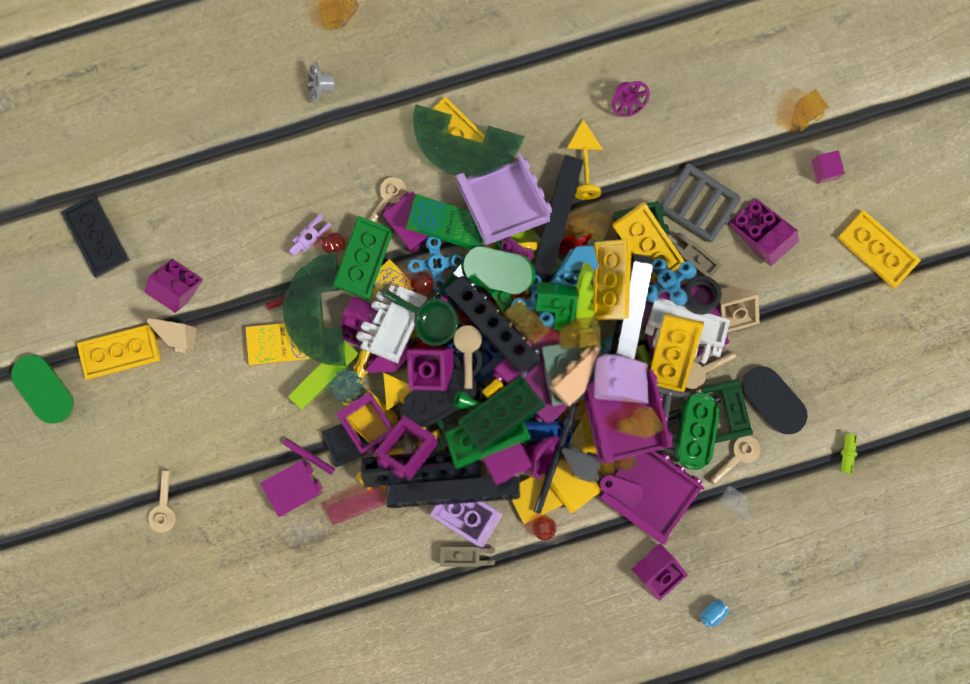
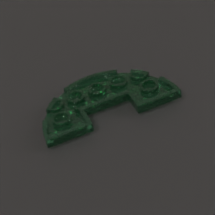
M415 105L413 127L417 143L426 158L434 166L448 174L456 176L464 173L466 178H476L492 174L507 165L518 153L523 143L524 136L492 126L487 127L483 143L447 133L452 119L451 114Z
M330 252L312 259L313 261L305 267H301L294 275L293 281L285 293L283 318L290 338L305 355L326 365L346 366L343 327L324 329L321 293L340 291V289L332 287L338 272V259L336 252Z

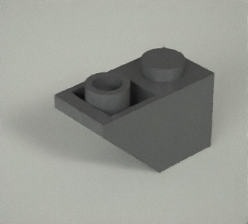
M568 446V449L563 448L562 454L575 478L595 484L601 465L598 455L592 452H587V454L580 453L579 449Z

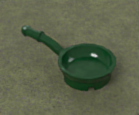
M384 288L381 290L384 298H388L394 304H398L415 313V330L418 337L424 343L432 346L443 345L450 341L459 329L460 321L458 320V314L447 301L431 299L417 307L402 299L401 296L392 293L389 289Z

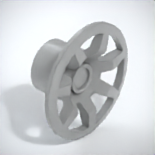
M313 61L308 73V91L312 103L316 104L320 99L321 92H333L334 77L331 73H321L319 64Z

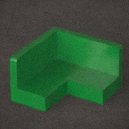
M537 283L536 311L555 312L553 330L573 331L578 302L576 286Z

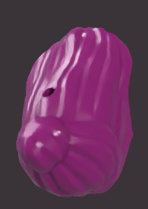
M551 436L535 444L522 446L532 464L530 468L524 471L527 475L534 479L542 478V474L547 473L556 443L560 437Z

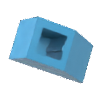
M582 246L574 248L567 254L555 273L556 278L564 277V279H571L579 276L583 262L591 264L593 272L598 269L599 266L594 247Z

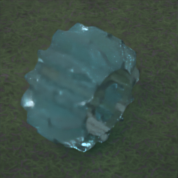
M343 370L342 372H337V378H332L334 384L330 386L333 388L331 394L336 396L338 401L351 403V401L357 400V395H362L360 388L364 386L360 383L363 379L358 376L357 372Z

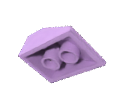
M613 355L596 358L594 363L595 399L648 403L646 363Z
M485 502L436 505L430 516L475 545L484 548L503 513Z

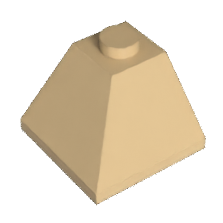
M733 286L721 289L722 296L718 307L722 318L730 320L727 333L760 324L759 294L757 292Z
M147 319V323L168 346L175 348L174 351L186 353V350L193 351L197 328L186 324Z

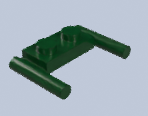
M739 378L701 387L702 393L706 394L722 390L724 407L732 432L716 435L715 443L753 435Z

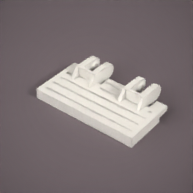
M391 285L389 288L392 293L401 296L402 299L417 307L427 300L426 296L401 286L398 288ZM379 291L376 298L382 302L373 301L371 305L373 309L378 311L373 324L363 322L361 325L364 331L376 336L358 332L356 338L363 341L361 349L398 363L414 329L415 313L398 304H394L388 298H384Z
M660 297L653 302L645 329V334L653 336L656 328L652 347L656 346L664 314L668 313L704 322L698 346L704 347L701 363L706 364L711 347H713L711 355L721 356L730 320L709 313L705 315L694 314L685 305L677 306L672 301Z

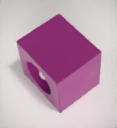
M839 150L820 154L811 161L818 184L837 180L845 174Z

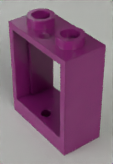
M370 392L336 413L361 454L365 452L370 454L378 449L376 445L384 441L394 429ZM371 403L388 431L369 444L364 445L347 418Z
M403 416L376 450L375 455L378 458L377 462L386 469L389 467L397 477L401 479L405 477L410 481L438 442L435 435ZM404 432H407L423 443L406 466H403L387 455Z

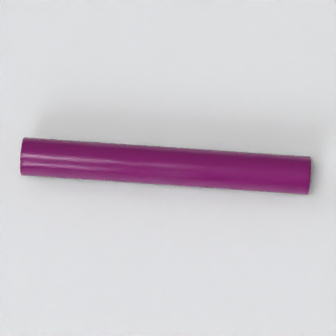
M286 438L283 442V445L330 475L335 471L336 468L290 439Z

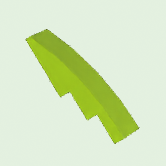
M584 262L576 286L578 302L574 329L577 340L584 339L595 312L591 302L594 290L590 283L594 273L591 264Z
M345 341L288 398L302 411L329 387L330 383L359 354Z

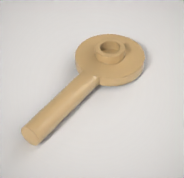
M390 177L382 182L380 194L383 199L368 220L376 222L389 203L396 204L400 201V197L406 193V186L401 179Z
M463 326L454 335L455 346L464 353V389H472V352H475L480 347L482 341L480 332L473 326Z
M732 351L704 366L693 362L686 388L696 389L702 386L706 379V373L735 359V353Z
M746 436L738 438L734 442V456L709 479L714 485L739 461L750 463L759 457L760 445L755 438Z
M162 470L159 506L151 510L148 516L150 527L160 533L171 530L176 523L174 510L167 506L169 470Z

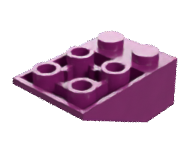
M757 198L728 222L753 252L769 266H772L799 242L798 230Z

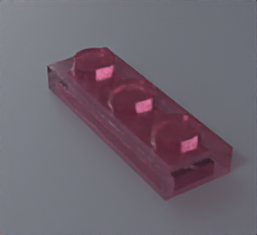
M377 486L326 507L332 525L386 505V499L381 487Z

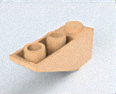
M597 347L586 348L580 354L581 358L579 360L572 361L566 367L567 371L563 375L559 374L551 381L553 384L549 388L564 405L570 406L584 393L599 351Z

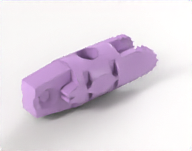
M321 214L292 240L295 245L289 252L293 256L300 250L303 252L307 251L332 226L328 222L319 232L313 228L315 224L322 220L323 216ZM306 233L312 234L311 240L305 239Z

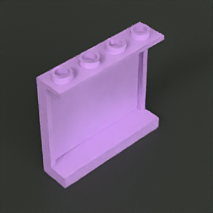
M517 153L518 161L466 179L464 173L456 175L458 188L485 245L550 222L551 206L549 202H545L543 190L541 187L538 188L535 174L530 173L529 163L527 159H523L521 153Z

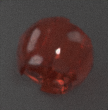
M338 232L331 233L329 237L322 238V249L328 255L338 253V250L345 248V239Z
M425 271L415 273L411 279V288L413 292L426 295L434 287L432 276Z
M540 516L534 520L532 531L536 538L549 540L555 535L557 525L551 517ZM546 523L549 524V525H548V529H549L548 532H546V531H544L543 533L540 532V531H541V528H540V525H541V524H543V525H545Z

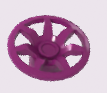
M641 81L622 82L619 84L612 99L614 113L620 117H630L639 113L648 103L650 97L649 87ZM640 86L645 88L644 91L638 92ZM646 95V98L643 103L640 100H638V97H643ZM616 103H621L619 108L616 109ZM634 103H635L636 105L640 106V107H639L637 110H635V111H633V104H634ZM627 106L628 113H621Z

